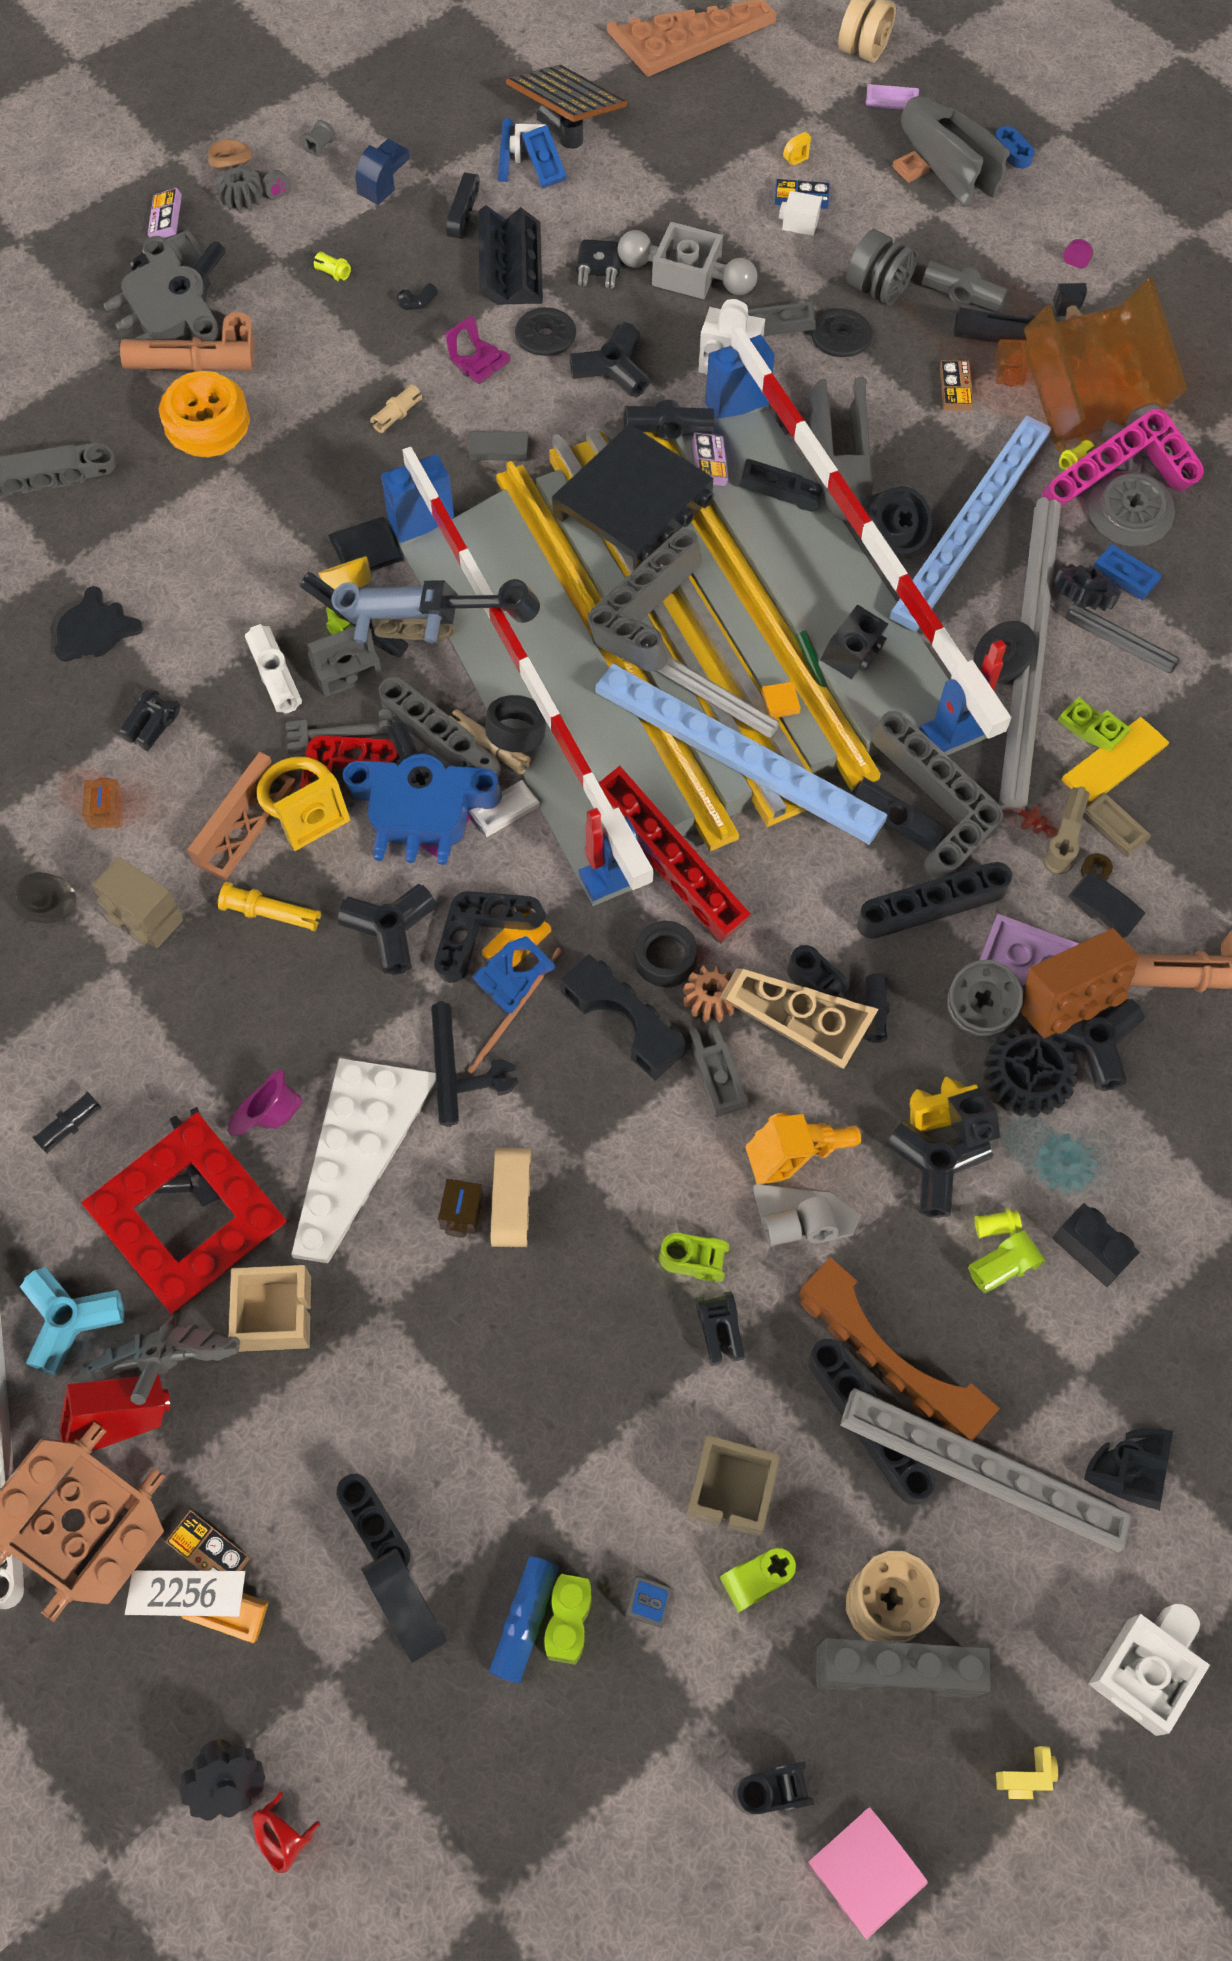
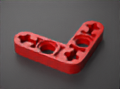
M317 736L308 743L305 756L319 761L317 752L321 751V747H326L327 751H324L322 760L333 776L335 768L344 769L349 763L354 761L395 763L398 766L396 761L400 759L393 742L390 740L338 736ZM357 748L362 751L361 756L357 759L345 757L346 752L350 749ZM367 750L372 751V754H370L371 759H368ZM384 752H389L390 755H387L386 760L380 759ZM303 769L300 789L311 784L309 780L315 775L313 772Z

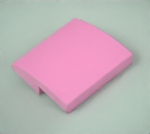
M870 1807L808 1862L819 1879L837 1900L841 1909L866 1940L928 1884L926 1878Z

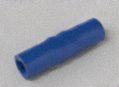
M529 1556L517 1593L512 1601L509 1615L504 1624L503 1633L489 1670L490 1674L509 1682L520 1684L532 1647L538 1636L540 1624L545 1615L546 1606L559 1571V1566L549 1561Z

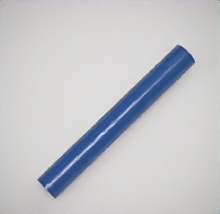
M505 118L502 121L498 168L499 182H508L510 136H512L513 121L509 118Z

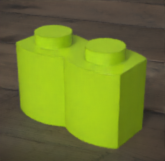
M561 1574L554 1585L552 1593L554 1616L548 1623L544 1641L548 1660L575 1665L582 1655L585 1643L583 1622L589 1614L592 1598L591 1585L587 1578Z

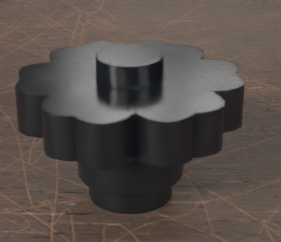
M223 1739L208 1742L200 1750L199 1756L194 1758L193 1769H189L181 1775L179 1791L182 1804L189 1806L192 1817H201V1819L206 1821L213 1820L219 1814L227 1818L235 1816L239 1811L250 1807L251 1797L263 1791L265 1774L262 1762L256 1760L254 1750L250 1748H244L241 1745L231 1746L228 1741Z

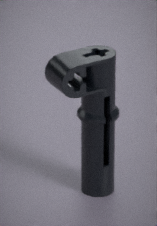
M959 307L955 320L954 337L1020 345L1023 350H1027L1030 347L1050 349L1051 371L1058 377L1069 378L1077 373L1085 352L1086 325L1037 318L1034 313L1022 316Z

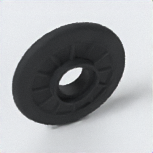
M543 307L525 313L518 320L515 327V336L519 345L526 351L535 355L551 356L559 354L571 346L576 337V326L572 318L565 312L555 308ZM544 328H548L553 331L552 333L547 335L539 333V331Z
M832 309L820 314L815 319L816 330H811L812 340L815 345L823 352L837 357H850L861 353L868 347L872 339V329L866 318L849 309ZM841 329L847 331L849 334L845 336L837 335L835 331Z
M1007 621L992 627L982 636L976 646L974 663L979 670H981L985 655L989 653L992 643L1002 640L1006 646H1011L1010 653L1002 658L1003 666L997 683L1006 682L1019 676L1026 670L1034 658L1037 646L1036 636L1033 630L1023 622Z

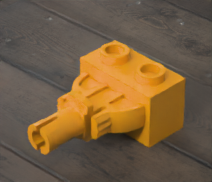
M781 1112L772 1115L767 1124L755 1133V1136L745 1148L756 1183L760 1185L790 1179L812 1156L820 1155V1158H826L834 1149L857 1147L861 1142V1133L855 1125L832 1129L830 1125L825 1123L807 1124L804 1114L789 1115L788 1112Z

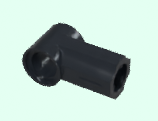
M541 104L537 111V120L542 124H546L553 133L560 137V143L564 147L570 149L580 147L584 141L583 119L572 122Z

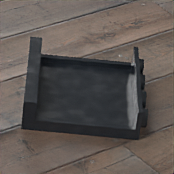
M628 424L552 496L553 517L563 522L570 515L633 558L634 571L683 526L687 527L694 519L696 513L710 505L714 497V478L636 427Z

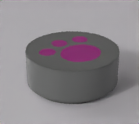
M280 170L270 171L262 181L263 191L272 200L285 196L290 191V180Z

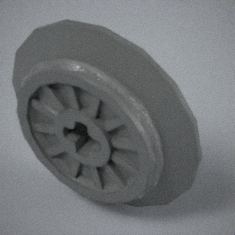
M1134 470L1116 471L1099 480L1091 489L1087 503L1089 519L1098 533L1114 543L1130 547L1146 546L1161 540L1172 528L1176 513L1173 497L1166 487L1152 476ZM1131 503H1133V504H1135L1136 506H1135V508H1133V507H1131V506H1129V505H1130Z

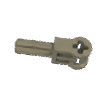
M1081 786L1071 789L1056 836L1050 842L1049 851L1044 856L1043 862L1045 867L1054 874L1068 872L1072 867L1073 860L1079 853L1077 839L1090 795Z

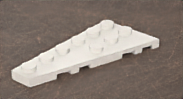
M339 1058L291 1254L293 1258L329 1263L359 1209L366 1202L376 1181L380 1179L406 1136L407 1130L417 1114L420 1113L432 1089L435 1088V1073Z

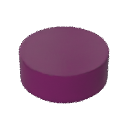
M1083 239L1072 240L1064 251V261L1066 264L1083 269L1092 259L1093 249Z

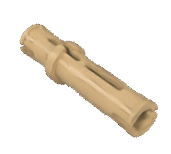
M458 709L452 712L457 717L454 720L467 729L474 736L476 743L492 754L499 762H503L519 775L526 771L521 767L522 764L527 768L530 766L531 758L522 752H509L499 749L489 741L483 726Z

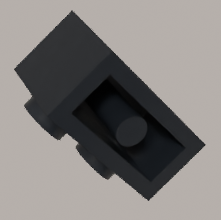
M1085 1203L1067 1219L1052 1238L1106 1287L1140 1253L1135 1248L1134 1242L1126 1234L1117 1232L1107 1223L1105 1216L1099 1210L1089 1207Z

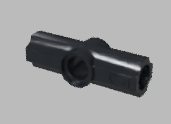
M670 399L660 401L655 407L624 406L623 429L628 424H631L642 432L657 433L661 439L667 441L679 438L682 433L713 434L715 414L713 408L680 407L678 402Z
M864 776L851 792V795L886 813L885 824L929 852L937 846L943 837L945 827ZM895 806H902L904 809L903 819L900 822L892 823L889 818L890 810Z

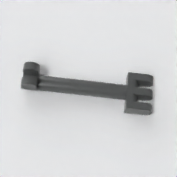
M387 709L380 710V722L310 730L308 729L307 719L289 721L286 723V731L289 732L286 734L287 742L289 743L287 745V752H306L308 743L317 736L363 737L389 734L388 728L393 723L391 711Z

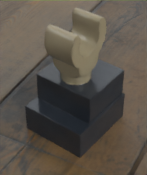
M1058 283L1053 298L1057 317L1066 316L1064 321L1085 323V318L1079 310L1082 308L1087 294L1086 283Z

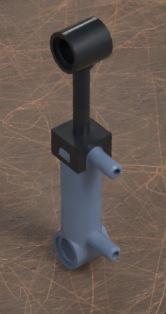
M519 579L505 582L500 587L498 595H458L445 580L424 581L423 586L357 587L354 583L347 582L339 585L332 595L333 607L352 624H356L354 641L360 644L366 642L370 619H428L424 639L428 643L437 642L440 624H453L455 609L501 608L519 623L533 620L540 609L538 597Z

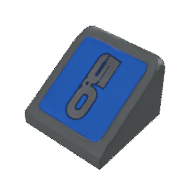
M635 1576L625 1617L663 1628L672 1588Z

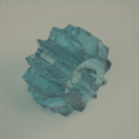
M1069 1133L1064 1134L1061 1140L1054 1135L1048 1140V1145L1042 1144L1038 1152L1041 1157L1037 1158L1035 1166L1043 1169L1039 1174V1180L1048 1178L1052 1180L1049 1184V1190H1054L1060 1184L1063 1194H1068L1071 1188L1080 1192L1085 1187V1183H1091L1095 1176L1092 1171L1097 1167L1098 1161L1089 1158L1094 1153L1093 1148L1084 1149L1082 1147L1083 1137L1078 1138L1076 1142H1072ZM1064 1159L1071 1163L1069 1167L1062 1164Z

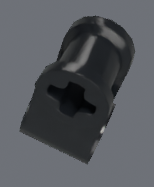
M800 945L794 949L787 972L790 979L796 985L835 997L840 992L845 993L850 989L846 977L837 968L833 967L813 946ZM797 962H806L811 968L803 969L797 965Z
M805 1761L771 1768L770 1771L752 1774L740 1779L733 1790V1800L736 1807L744 1814L758 1815L777 1810L782 1812L814 1805L813 1798L808 1797L804 1779ZM748 1783L757 1784L763 1793V1799L756 1808L748 1806L743 1798V1790Z

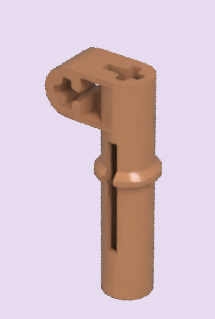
M233 312L224 318L222 341H201L198 337H193V340L122 339L120 343V357L123 369L194 370L197 372L203 370L253 371L255 339L252 323L249 316L242 312Z
M1232 929L1221 943V955H1207L1204 951H1197L1194 955L1138 953L1140 956L1135 968V975L1130 984V987L1193 988L1194 991L1201 993L1207 988L1232 989Z

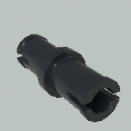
M875 973L866 977V1001L863 1005L876 1008L878 1011L866 1030L865 1039L868 1042L881 1043L887 1040V1015L890 1012V1004L887 1002V977L885 978V975Z
M87 1091L64 1112L60 1110L56 1113L57 1118L32 1138L48 1154L52 1148L70 1133L76 1134L79 1131L77 1127L96 1111L100 1110L102 1106Z

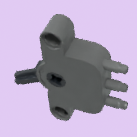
M149 237L143 244V250L149 263L127 274L121 284L123 292L110 298L109 301L103 304L108 312L129 304L133 313L115 324L118 331L140 324L144 334L134 338L136 340H190L189 337L192 335L193 337H198L201 341H222V335L217 322L209 310L210 299L207 289L211 285L208 275L225 254V248L218 241H214L209 245L194 267L188 264L181 266L180 261L164 237Z

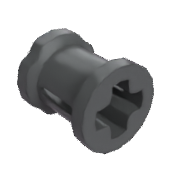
M318 120L314 124V129L310 133H305L301 138L302 146L306 152L319 157L323 152V147L336 139L335 131L328 122Z

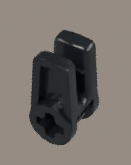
M148 688L142 693L137 705L121 727V737L129 743H133L137 738L138 745L148 752L164 730L179 715L180 703L173 698L166 699L160 696L157 690Z
M732 1291L724 1292L722 1297L704 1300V1297L695 1298L701 1330L704 1333L711 1366L719 1365L722 1362L721 1341L718 1339L716 1330L718 1326L725 1329L729 1345L727 1350L730 1351L732 1360H744L745 1355L738 1326L737 1308Z

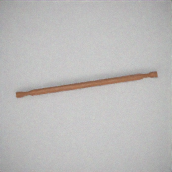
M557 948L550 960L554 963L563 951ZM547 973L537 977L525 997H521L519 1000L520 1004L513 1013L507 1015L479 1053L476 1061L466 1072L471 1075L474 1073L477 1065L483 1061Z

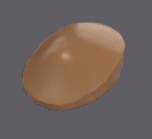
M230 139L213 143L208 152L209 165L222 171H228L229 166L237 168L239 164L243 167L252 158L251 148L241 141Z

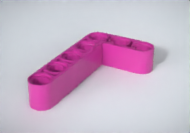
M1153 409L1055 477L1043 489L1042 497H1046L1049 501L1056 500L1063 507L1143 449L1167 484L1177 491H1185L1202 478L1204 469L1202 463L1168 414L1161 409ZM1148 422L1155 426L1156 431L1149 428ZM1124 438L1132 442L1133 448L1126 445ZM1164 446L1171 449L1172 456L1165 451ZM1101 454L1109 458L1110 464L1102 461ZM1181 470L1188 473L1189 480L1183 477ZM1078 471H1082L1086 475L1087 481L1082 480L1078 476ZM1054 487L1060 488L1063 491L1064 497H1059L1055 493Z

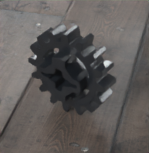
M1073 564L1068 566L1062 565L1054 580V583H1056L1055 588L1061 590V595L1070 598L1069 600L1071 602L1074 601L1076 606L1084 609L1086 607H1091L1093 610L1099 607L1103 611H1106L1107 608L1113 609L1121 595V591H1119L1120 586L1113 584V579L1105 576L1104 573L1100 572L1099 568L1091 565L1089 567H1084L1083 565L1076 567Z

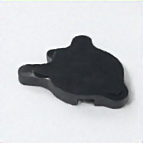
M91 586L86 589L82 602L68 610L61 617L57 626V644L54 651L57 658L63 662L82 659L81 655L88 656L94 654L96 658L110 651L121 639L141 634L143 626L139 619L125 617L120 603L114 602L109 606H103V593L101 589Z

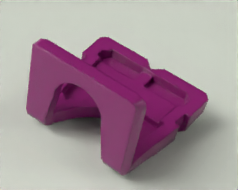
M473 316L467 317L445 334L450 360L477 384L482 383L493 375V371L497 372L510 362V354L503 350L500 351L497 347L479 339L476 319ZM466 329L470 341L476 347L475 355L461 356L457 354V336L461 330Z

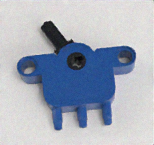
M393 722L392 726L388 728V733L400 757L396 761L398 767L395 763L354 761L344 768L343 779L352 797L357 800L369 801L368 818L376 833L373 849V858L375 860L382 861L384 859L389 842L406 844L405 860L408 863H414L418 854L419 844L438 846L437 862L440 865H446L450 856L451 846L458 843L464 836L469 808L492 809L501 802L502 791L498 777L495 772L486 768L449 766L445 769L442 762L434 756L425 754L423 750L417 751L405 723ZM365 779L363 782L356 784L358 780ZM484 787H491L487 791H480Z

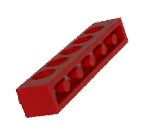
M620 765L598 782L613 809L619 807L622 815L627 816L632 823L638 843L649 863L720 944L746 923L751 915L750 912Z

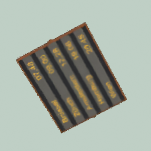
M561 64L506 79L507 85L572 122L627 107L628 103L623 98Z

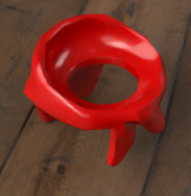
M279 1792L274 1800L263 1809H258L253 1813V1829L256 1842L263 1856L277 1873H286L297 1855L313 1839L314 1831L320 1826V1822L316 1821L300 1836L280 1816L275 1814L273 1811L277 1808L276 1804L283 1796L282 1792ZM266 1823H268L272 1830L275 1832L279 1842L275 1840L274 1837L270 1834Z

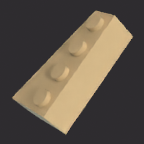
M736 968L719 997L828 1063L842 1069L847 1065L878 1009L738 968Z

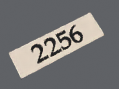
M133 1571L125 1615L239 1617L246 1571Z

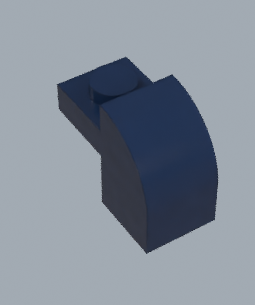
M389 138L378 148L369 145L361 155L356 169L357 194L379 205L395 190L393 174L410 159L409 149Z

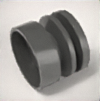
M872 229L862 238L851 258L846 275L847 284L864 293L871 289V296L873 298L881 299L882 303L891 306L904 292L913 275L918 258L917 250L909 246L906 247L900 241L893 244L892 237Z
M978 960L966 965L955 975L947 995V1010L952 1022L963 1032L975 1037H991L1003 1032L1017 1017L1023 1003V989L1017 975L1008 966L994 960ZM986 994L990 997L988 1003L991 1007L985 1005L982 1009L976 1006L978 999L975 996L982 997Z

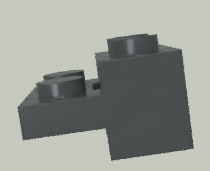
M356 626L349 627L345 631L328 637H321L308 644L311 668L324 697L382 677L380 661L374 649L370 628H368L366 642L363 644L354 641Z

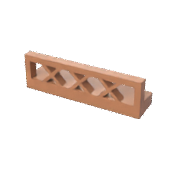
M261 752L257 754L189 846L187 851L193 865L226 881L272 817L268 813L264 812L262 816L248 819L246 811L251 805L259 803L257 800V785L263 773L272 766L269 756ZM285 774L276 778V780L284 783L279 792L270 794L273 802L276 803L289 794L296 784L295 779ZM246 827L248 832L246 838L243 841L230 844L229 834L232 830ZM228 851L230 860L223 869L209 863L215 854Z

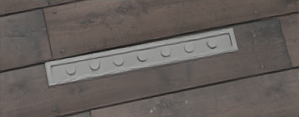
M856 1388L850 1392L840 1426L1118 1553L1125 1549L1132 1514Z

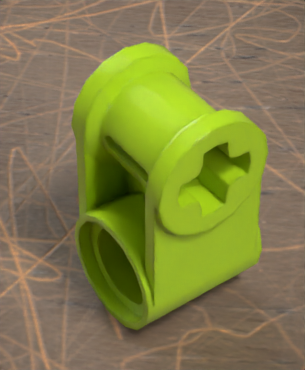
M671 1233L662 1242L659 1262L665 1270L672 1273L694 1276L697 1279L722 1282L725 1278V1273L722 1272L724 1256L729 1251L730 1245L726 1241L717 1238ZM678 1247L683 1250L685 1257L673 1259L668 1255L667 1249ZM712 1255V1264L710 1265V1257Z
M774 1548L751 1561L748 1560L736 1566L719 1578L737 1612L740 1613L789 1582L796 1571V1563L789 1551L783 1548ZM775 1557L778 1562L783 1560L786 1562L787 1567L783 1570L785 1577L780 1578L778 1573L771 1575L768 1572V1568L772 1564L770 1558Z

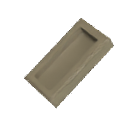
M1103 793L1085 809L1083 817L1126 857L1131 855L1151 837V834L1106 793Z

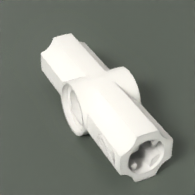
M259 624L251 627L250 631L245 634V639L276 711L284 712L285 714L295 711L302 704V700L270 626Z

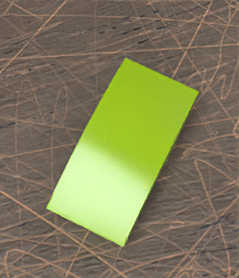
M1080 697L1057 720L1082 740L1108 751H1111L1131 730L1130 727L1108 710L1101 715Z

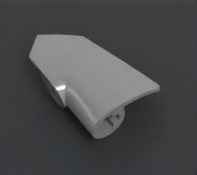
M754 1184L753 1186L756 1204L769 1247L804 1239L817 1244L854 1235L862 1216L831 1192Z

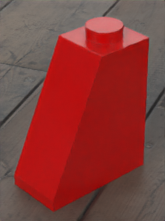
M158 1374L146 1402L143 1405H137L131 1401V1395L140 1376L67 1384L59 1425L61 1441L73 1443L75 1440L80 1441L93 1425V1422H95L107 1432L91 1450L93 1452L159 1428L164 1412L169 1411L170 1408L168 1389H162Z

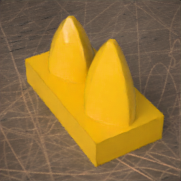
M946 1076L941 1085V1094L931 1095L928 1092L916 1089L910 1098V1124L922 1132L950 1126L951 1118L947 1098L978 1088L977 1085L966 1087L958 1080Z

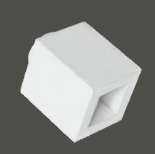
M790 191L787 202L782 201L779 219H783L782 230L814 236L820 216L822 197Z

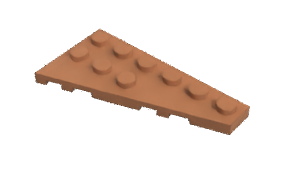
M749 0L733 3L731 8L718 9L717 6L707 7V12L695 13L694 9L655 15L654 20L640 22L639 18L630 19L629 24L617 25L616 21L608 22L607 32L643 73L649 77L776 22L777 13L765 0Z

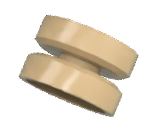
M851 0L839 33V50L850 55H854L859 51L860 58L875 63L885 49L893 28L896 14L894 2L878 0L875 3V0Z

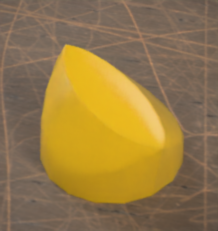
M366 556L318 572L322 581L333 589L347 582L354 583L357 587H363L373 579Z

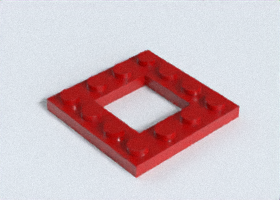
M198 1112L81 1202L171 1315L181 1309L287 1223V1220ZM193 1164L236 1217L180 1262H177L136 1212L135 1208L189 1165Z

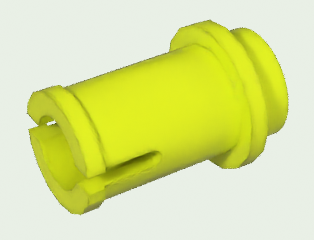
M324 252L317 253L315 258L324 263L314 261V268L316 270L332 275L337 281L340 279L346 280L349 277L351 267L347 260L343 258L338 260Z
M1084 440L1072 450L1062 452L1059 458L1060 468L1065 471L1090 453H1087V451L1094 447V444L1089 440Z
M1005 1208V1212L974 1216L975 1228L979 1239L1006 1233L1013 1236L1016 1232L1022 1231L1018 1210L1011 1211L1010 1208Z

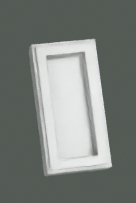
M521 780L502 791L501 802L492 809L473 808L469 810V815L483 834L488 837L539 808L540 802L525 782Z

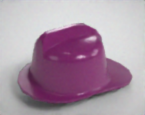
M277 1070L272 1073L263 1085L240 1105L228 1123L227 1131L230 1136L236 1137L241 1135L254 1125L266 1129H277L291 1119L302 1105V1098L285 1083V1073L283 1070Z

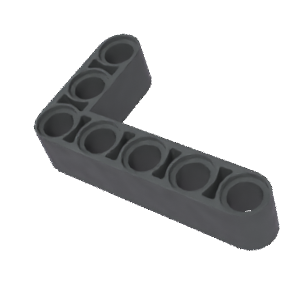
M686 529L674 533L588 613V621L596 645L649 672L660 670L666 665L668 658L661 632L641 621L700 566L702 557L698 538L694 531Z
M888 711L871 730L872 742L958 823L927 855L924 862L925 870L931 877L941 878L948 876L966 860L1001 822L1003 817L1002 808L905 715L899 711ZM885 727H889L894 734L888 732ZM909 749L914 750L917 756L911 754ZM932 770L936 771L940 775V778L936 777L932 773ZM955 792L959 793L964 800L959 799ZM979 814L985 817L987 823L980 818ZM959 835H962L963 837H965L966 840H967V842H968V844H967V843H964V842L960 839V836H959ZM939 856L944 857L947 860L948 865L942 863Z

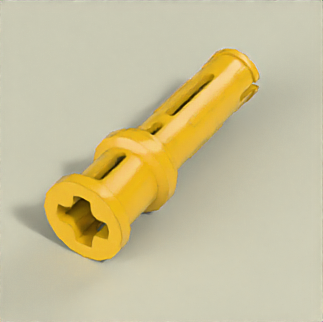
M227 881L222 886L218 898L219 910L226 911L231 909L239 911L248 918H255L259 915L311 929V931H316L319 922L315 920L316 918H321V911L263 897L259 890L252 889L247 891L233 886V883Z

